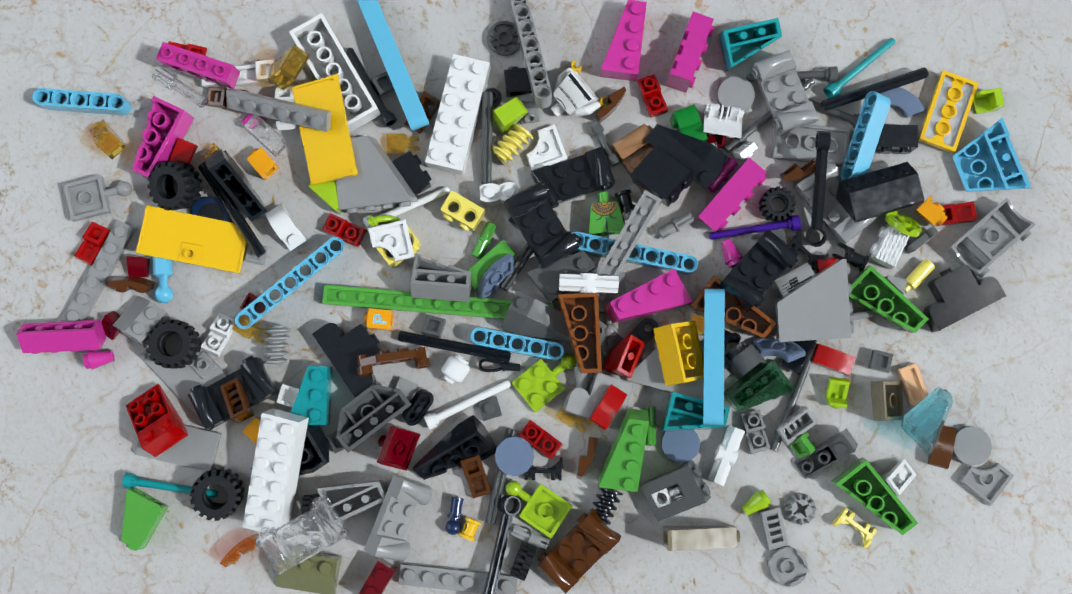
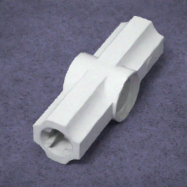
M580 273V275L559 274V291L618 293L619 276H599L598 274Z
M728 425L723 440L715 451L714 463L708 475V480L724 486L730 468L734 466L739 453L737 450L745 431Z

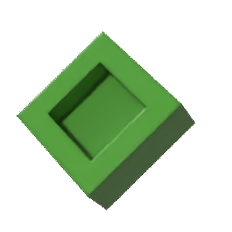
M808 433L802 434L789 444L799 459L812 454L816 450L814 448L815 442L811 443L807 438L809 436Z

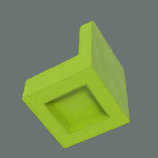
M1001 87L975 93L972 102L975 114L997 111L1005 106Z

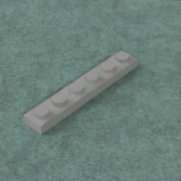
M233 88L226 90L227 108L325 132L331 130V111Z
M644 190L596 274L599 276L619 275L662 199ZM597 292V293H598V298H599L600 300H602V301L605 299L606 295L608 294V293Z
M117 219L61 321L87 320L133 237L136 228Z
M401 563L398 584L484 593L488 573ZM500 574L496 594H516L518 578Z

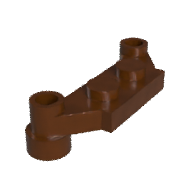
M408 347L391 353L390 350H382L371 357L368 354L357 356L358 377L374 374L372 366L414 361L415 369L430 367V360L427 358L425 347L415 348L414 350H409Z

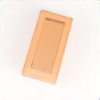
M917 363L896 369L909 405L919 404L928 396V392Z

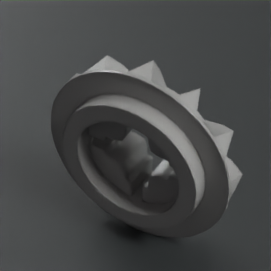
M796 493L786 500L784 510L791 522L803 525L810 523L815 517L816 507L814 500L809 495ZM798 504L801 506L807 505L803 509L805 516L800 512L795 513L798 509Z

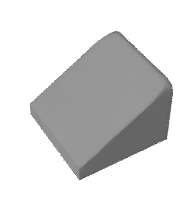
M889 275L884 277L899 292L904 294L906 279Z

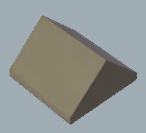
M901 381L871 382L873 421L904 420Z

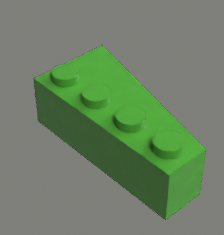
M871 265L866 266L850 282L851 294H849V299L871 310L878 316L909 333H916L929 320Z
M628 408L618 435L614 439L610 453L604 462L603 469L599 473V488L638 492L649 424L648 411Z
M860 458L832 480L834 484L901 535H904L918 524L865 458Z

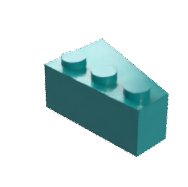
M779 18L723 30L719 34L726 71L781 38L782 32Z
M307 367L291 413L308 417V425H330L332 367Z
M672 392L669 394L660 432L721 429L726 426L730 407L724 406V425H703V400Z

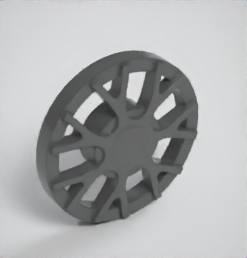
M500 21L489 29L487 41L494 53L508 56L520 48L519 42L512 41V37H518L516 35L517 31L513 34L509 32L511 27L516 29L514 23ZM505 25L506 30L500 31L499 26ZM493 30L498 32L497 37L491 35ZM497 40L499 44L492 46L491 42ZM510 44H512L515 47L511 51L507 47ZM500 46H505L504 52L498 51Z

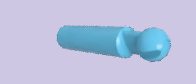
M152 257L153 276L157 277L159 286L154 291V297L159 303H168L174 295L172 288L168 286V278L173 275V261Z

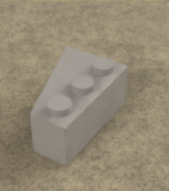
M416 253L410 282L411 297L469 302L471 272L452 265L447 267L439 264L437 260L432 259L430 261Z
M383 480L317 488L332 525L383 502L387 493Z

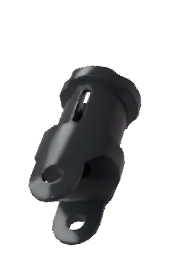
M631 189L614 194L620 205L624 225V215L632 212L635 207L630 196Z
M837 243L839 247L845 250V255L842 257L833 253L832 256L838 260L846 259L847 263L857 267L858 271L861 272L867 265L869 256H863L855 252L854 248L843 243Z

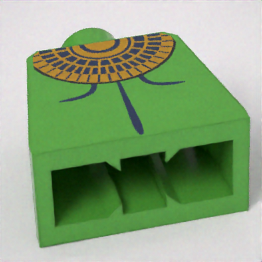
M608 192L597 193L598 203H592L590 206L588 234L596 236L619 234L624 226V221L618 201L609 202Z

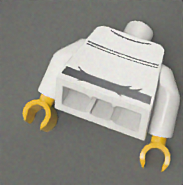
M572 61L571 68H567L557 77L553 96L558 102L551 108L556 116L561 115L564 111L569 115L577 117L585 116L607 106L602 103L607 97L603 96L597 102L599 100L598 97L579 75L582 66L574 68L577 61Z

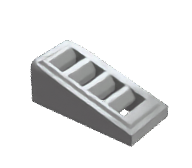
M801 406L779 425L776 431L788 446L818 422L808 407ZM803 416L806 422H803L800 417ZM796 420H797V421L799 422V424L801 425L800 427H798L797 424L795 423ZM791 424H792V426L794 427V429L796 430L794 433H793V431L791 430V428L789 427V425H791ZM785 428L790 434L789 437H787L783 431Z
M780 507L758 511L768 549L772 550L788 546ZM769 516H776L775 519L767 520ZM773 523L778 524V526L769 528L768 526L769 524ZM776 530L780 531L779 534L770 536V532ZM781 537L782 541L772 543V539Z

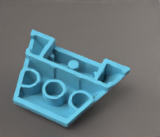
M1003 117L952 156L966 192L1031 188L1010 140V134Z

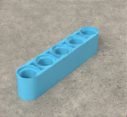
M38 88L32 95L33 101L47 110L123 116L129 114L132 108L131 103L120 94ZM85 99L84 103L80 105V102ZM104 100L103 104L99 106L100 101ZM122 102L121 107L117 108L118 103Z
M871 91L866 95L840 172L841 180L868 173L890 108L891 101L888 97L875 91Z
M475 328L471 332L472 342L482 347L552 361L560 360L564 354L563 346L556 342L486 328ZM477 332L485 334L483 341H475L474 337ZM500 335L504 338L502 345L497 346L493 343L495 336ZM516 339L523 342V346L519 350L512 347V342ZM539 343L542 346L541 352L533 353L531 345ZM552 347L560 349L561 354L558 357L550 355Z

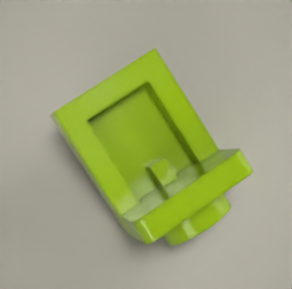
M829 376L825 400L830 407L835 409L847 408L846 397L850 385L849 379Z

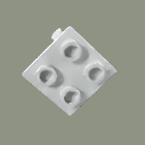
M707 104L704 110L703 132L712 135H724L730 138H741L744 110L731 107L729 113L730 106H727L726 112H723L724 105L720 109L719 104Z

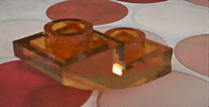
M254 534L239 542L224 556L220 564L225 567L232 564L235 565L241 557L239 553L244 555L248 552H253L259 543L257 539L260 535Z

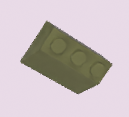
M283 547L279 549L276 563V587L318 594H336L342 556Z

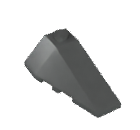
M517 290L501 326L502 328L521 336L570 342L561 311Z

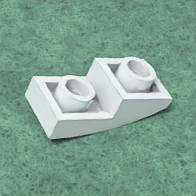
M219 313L210 326V333L201 345V350L219 358L235 328V319Z

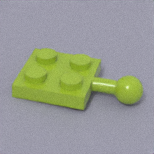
M565 354L561 359V363L553 370H550L546 363L540 359L515 379L512 384L536 413L566 389L556 376L565 369L574 368L576 359L572 354Z
M510 481L506 485V492L509 495L518 496L527 502L519 517L550 539L573 507L572 504L541 483L532 496L523 491L520 483L517 481Z

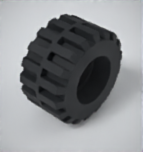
M182 161L163 162L156 165L155 169H152L150 172L151 176H148V181L150 182L147 184V189L150 188L149 195L153 197L152 201L158 203V207L168 211L192 207V205L197 203L196 199H200L201 194L199 192L203 188L200 187L202 179L198 178L199 172L194 171V166H189V163ZM173 178L176 179L178 184L177 194L172 187Z
M171 319L165 322L160 321L158 326L151 328L153 330L152 333L148 332L147 336L150 338L149 341H145V345H149L146 352L151 354L149 358L155 360L156 365L163 368H184L185 365L192 364L193 359H197L196 353L201 350V348H198V344H201V340L198 339L200 335L187 322ZM178 333L182 338V348L179 353L171 356L165 349V342L171 334Z
M215 467L211 468L210 471L204 472L191 487L193 489L190 492V496H192L190 503L195 505L193 510L195 512L199 510L201 512L199 514L200 517L207 516L206 520L214 518L215 521H219L221 518L224 520L229 515H232L244 497V487L241 486L243 482L242 479L238 480L239 475L237 473L234 475L231 473V469L226 471L224 467L219 469ZM211 484L223 486L228 493V500L224 503L213 502L206 493L208 486Z

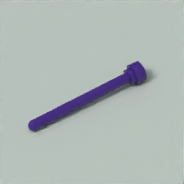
M793 215L785 221L709 233V238L712 240L764 232L768 229L771 231L788 228V230L795 231L801 229V221L799 215Z

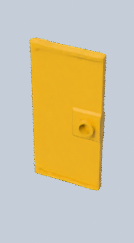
M334 74L292 87L295 103L331 111V130L327 132L299 126L311 185L315 186L358 175L339 76Z
M147 205L145 207L136 253L240 274L247 242L235 223L172 210L168 211L163 208Z

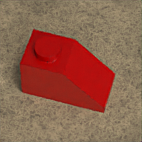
M631 334L627 335L610 351L603 369L620 377L631 378L645 342Z

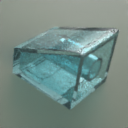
M939 386L905 414L901 423V428L929 456L934 451L954 401L951 393L946 389H941Z

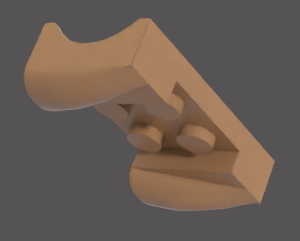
M643 124L612 144L611 148L617 153L619 160L629 175L654 148L645 140L653 129L650 125ZM637 186L643 194L644 190Z

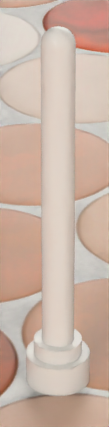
M443 187L418 198L417 202H411V206L397 207L381 215L398 216L448 194L450 189ZM370 216L363 218L367 229L372 228L367 220Z
M506 380L440 413L426 414L424 419L431 430L437 427V424L440 423L439 421L509 388L511 382Z

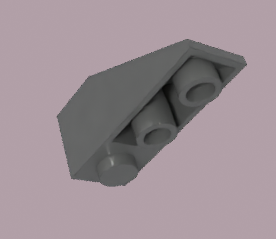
M846 428L817 446L812 454L800 458L794 463L806 479L855 452L858 444Z

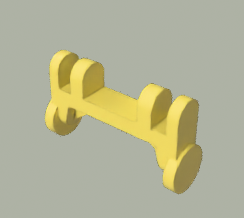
M844 507L832 525L836 527L840 524H850L860 532L863 539L862 547L864 549L868 548L877 529L873 527L869 532L871 524L867 522L864 527L860 526L852 520L855 513L850 511L846 515L849 508Z

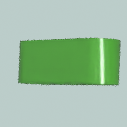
M504 240L498 243L468 270L471 272V286L475 291L478 290L479 283L486 271L497 260L508 254H511L513 257L516 256V253Z

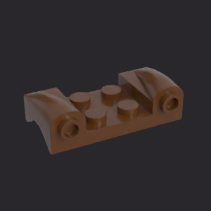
M593 508L587 514L584 512L577 519L578 523L548 553H542L537 559L539 562L537 567L565 594L621 538L619 533L610 529L600 519Z

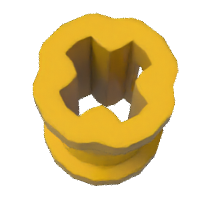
M466 516L463 529L458 535L474 542V535L481 522Z

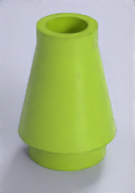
M762 489L759 492L757 490L741 507L749 516L769 507L768 505L772 501Z

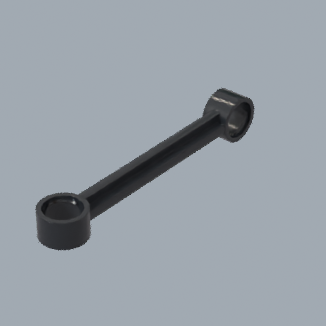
M817 131L816 163L811 228L807 230L805 235L807 242L813 247L822 246L827 239V235L822 228L828 151L831 143L830 131ZM814 230L823 233L822 239L818 243H812L809 238L810 233Z
M504 495L499 501L498 506L502 516L484 593L482 594H496L512 519L521 509V501L516 496ZM512 498L514 507L508 512L506 510V503Z

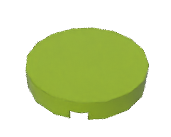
M894 211L884 216L885 221L890 226L905 235L918 237L922 232L920 224L906 214L900 216L898 211Z

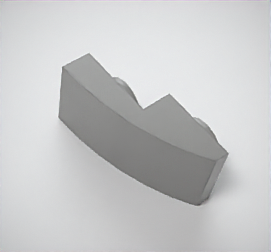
M760 410L741 414L750 454L770 450Z

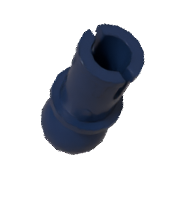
M452 497L450 513L447 514L450 520L445 525V530L450 535L458 534L461 529L458 519H462L463 498Z

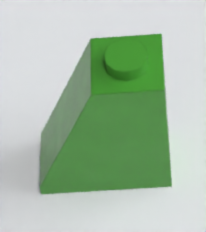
M138 488L128 489L126 492L121 541L126 543V547L134 551L146 548L169 506Z

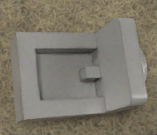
M533 94L517 95L528 110V113L520 119L521 124L539 122V110L534 102Z

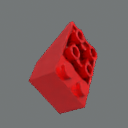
M156 384L125 405L142 449L154 457H157L188 436L181 417L160 384Z

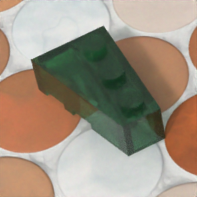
M766 358L725 390L724 397L733 409L740 412L760 405L765 401L796 392V389L777 363Z

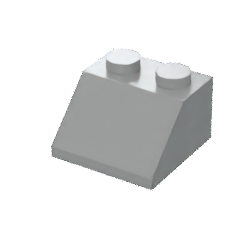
M137 296L113 326L145 348L147 346L145 341H149L150 338L147 334L148 332H153L151 328L158 326L160 321L165 322L170 317L166 311L153 302Z

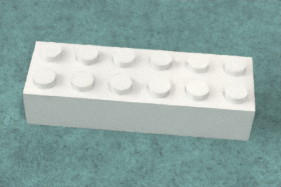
M322 13L289 31L317 80L334 74L339 76L349 132L381 115Z
M453 54L425 160L427 167L464 176L482 106L483 92L486 90L491 71L490 62Z
M273 408L262 412L242 527L280 537L289 531L308 417Z

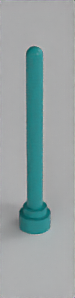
M890 38L837 83L828 84L823 89L824 94L828 98L838 96L841 88L895 44V39Z
M128 472L125 473L122 480V487L127 489L140 486L190 494L193 489L191 488L192 486L141 479L135 473ZM207 489L208 497L215 498L218 496L217 490Z

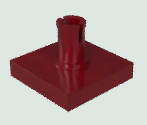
M390 425L387 436L382 435L378 440V445L382 449L377 463L407 471L421 434Z

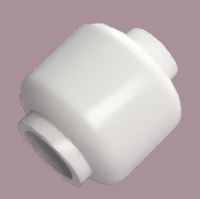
M458 354L449 356L441 369L445 375L444 379L451 384L463 382L470 371L469 361Z

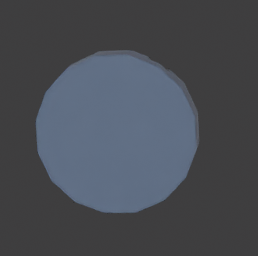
M694 430L666 431L661 439V448L669 460L676 463H686L698 454L700 439Z
M516 436L506 438L496 449V464L507 475L518 476L524 474L530 469L534 460V452L530 443Z

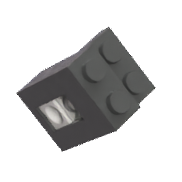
M688 461L680 467L652 478L641 485L657 522L704 504L711 498L710 489L703 482L701 470L694 461ZM678 483L679 486L672 487V489H670V486H673ZM660 493H664L667 500L662 499ZM683 493L684 496L675 499L676 496Z

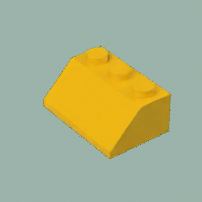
M695 321L654 328L665 386L704 379V359Z

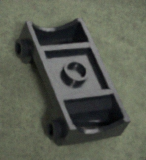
M603 146L567 161L531 171L534 183L540 182L548 187L550 192L548 194V202L552 208L558 207L560 203L601 189L602 191L608 190L615 184V179Z
M537 182L505 200L504 205L544 270L558 260L577 251L580 241L575 233L572 234L570 231L567 232L549 204L548 194L550 192L548 187Z
M768 229L720 282L718 287L733 294L740 301L744 310L748 312L753 306L757 308L765 300L762 296L787 267L791 269L798 262L796 258L798 254Z
M249 356L242 360L243 364L240 365L239 370L210 386H201L200 384L190 389L191 392L188 394V397L205 430H212L231 419L220 389L221 385L239 378L251 407L279 393L267 374L261 358ZM235 387L231 390H228V393L236 390L237 388ZM239 394L232 397L231 400L239 397ZM242 402L234 405V407L241 405Z

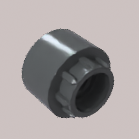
M744 341L725 355L732 362L730 370L738 380L765 360L753 344L749 346Z

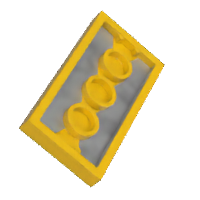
M945 70L940 72L918 136V141L950 153L956 152L979 83Z

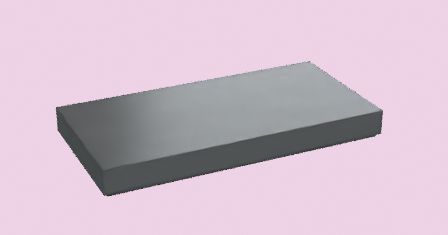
M808 124L780 136L779 131L774 126L771 159L808 163L816 157L815 141L817 131H830L831 143L828 151V162H833L836 166H843L850 144L851 129Z
M185 425L188 436L157 457L143 450L139 440L135 455L210 471L214 466L222 433Z

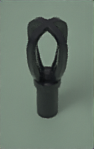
M484 358L479 361V369L482 372H520V364ZM492 362L501 365V367L484 369L482 363Z

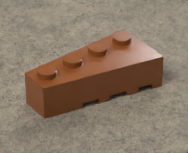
M715 275L712 276L693 300V303L690 304V307L704 312L705 289H721L718 287L721 280ZM725 290L724 322L765 339L777 323L755 306L748 312L745 311L740 301L733 294Z
M598 293L558 294V302L580 374L601 373Z

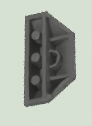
M371 385L341 408L336 438L349 453L412 404L400 389Z

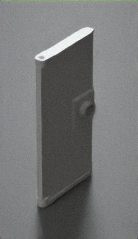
M173 333L166 339L165 349L171 356L179 353L182 348V338L178 333ZM146 350L140 354V357L198 419L199 417L188 397V394L191 392L190 389L200 384L201 386H210L228 376L202 350L196 353L198 357L196 360H192V364L177 369L163 368L156 365L155 360L149 358L151 354L147 353Z

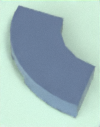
M898 87L880 93L888 97L891 101L890 107L900 110L905 118L925 111L921 101L906 89Z
M511 254L497 260L486 271L478 286L477 296L479 299L496 294L498 286L503 279L513 273L514 257Z
M775 337L759 338L751 341V344H753L762 357L777 356L789 363L805 356V350L792 341L777 342Z

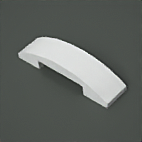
M275 60L255 61L256 64L235 66L240 71L235 87L255 85L276 79ZM202 79L203 87H224Z

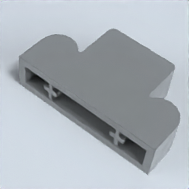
M597 373L592 378L588 392L583 388H576L568 393L562 412L591 421L589 418L596 405L601 401L607 388L612 384L627 394L622 406L608 426L619 431L628 410L627 407L632 394L633 384L620 380L621 377L615 374H609L608 376ZM631 407V408H629V409L641 410V409H639L638 407Z

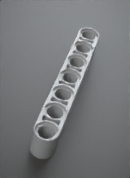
M510 0V7L534 102L539 108H547L552 103L551 86L528 0Z

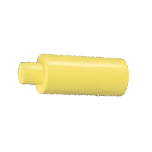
M924 259L906 278L905 293L915 290L935 269L931 261Z

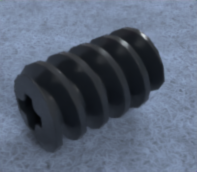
M599 488L603 494H596L600 501L593 502V505L596 507L594 510L606 525H611V521L607 518L615 516L610 510H617L613 503H620L617 495H623V493L614 489Z

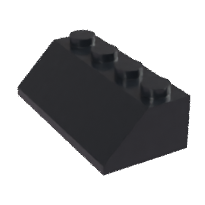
M908 161L839 181L836 199L855 223L924 203L925 200L919 175Z

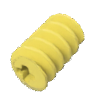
M517 124L512 126L513 130L507 132L508 136L504 135L502 137L503 141L499 140L497 142L498 147L493 146L492 148L495 156L506 166H508L507 159L513 161L511 154L519 155L516 150L517 148L520 150L524 149L521 145L522 143L529 144L526 139L527 137L532 140L534 139L525 128Z

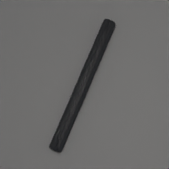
M923 67L823 100L821 102L822 110L828 111L864 99L871 91L880 94L925 79L929 72L927 68Z
M206 163L200 164L198 166L200 172L257 257L264 255L266 250L229 194L208 170Z
M400 331L398 335V341L504 362H509L511 358V353L508 351Z

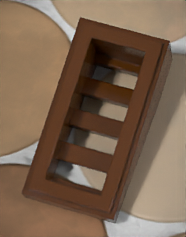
M235 378L220 386L232 421L240 423L254 416L239 378ZM235 387L237 388L236 390L228 393V390H231ZM239 394V397L231 400L232 397ZM242 402L241 405L234 407V405Z

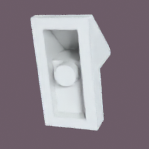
M903 459L891 471L880 475V477L893 493L898 496L914 479L916 473L907 461Z

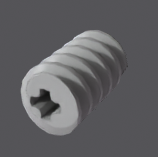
M267 325L272 328L266 330V333L271 335V337L265 338V341L270 344L264 346V349L269 350V352L264 353L263 356L269 358V360L263 361V363L282 365V363L288 362V359L283 356L289 352L283 348L289 347V344L284 342V340L290 339V336L286 335L285 332H289L291 329L286 326Z

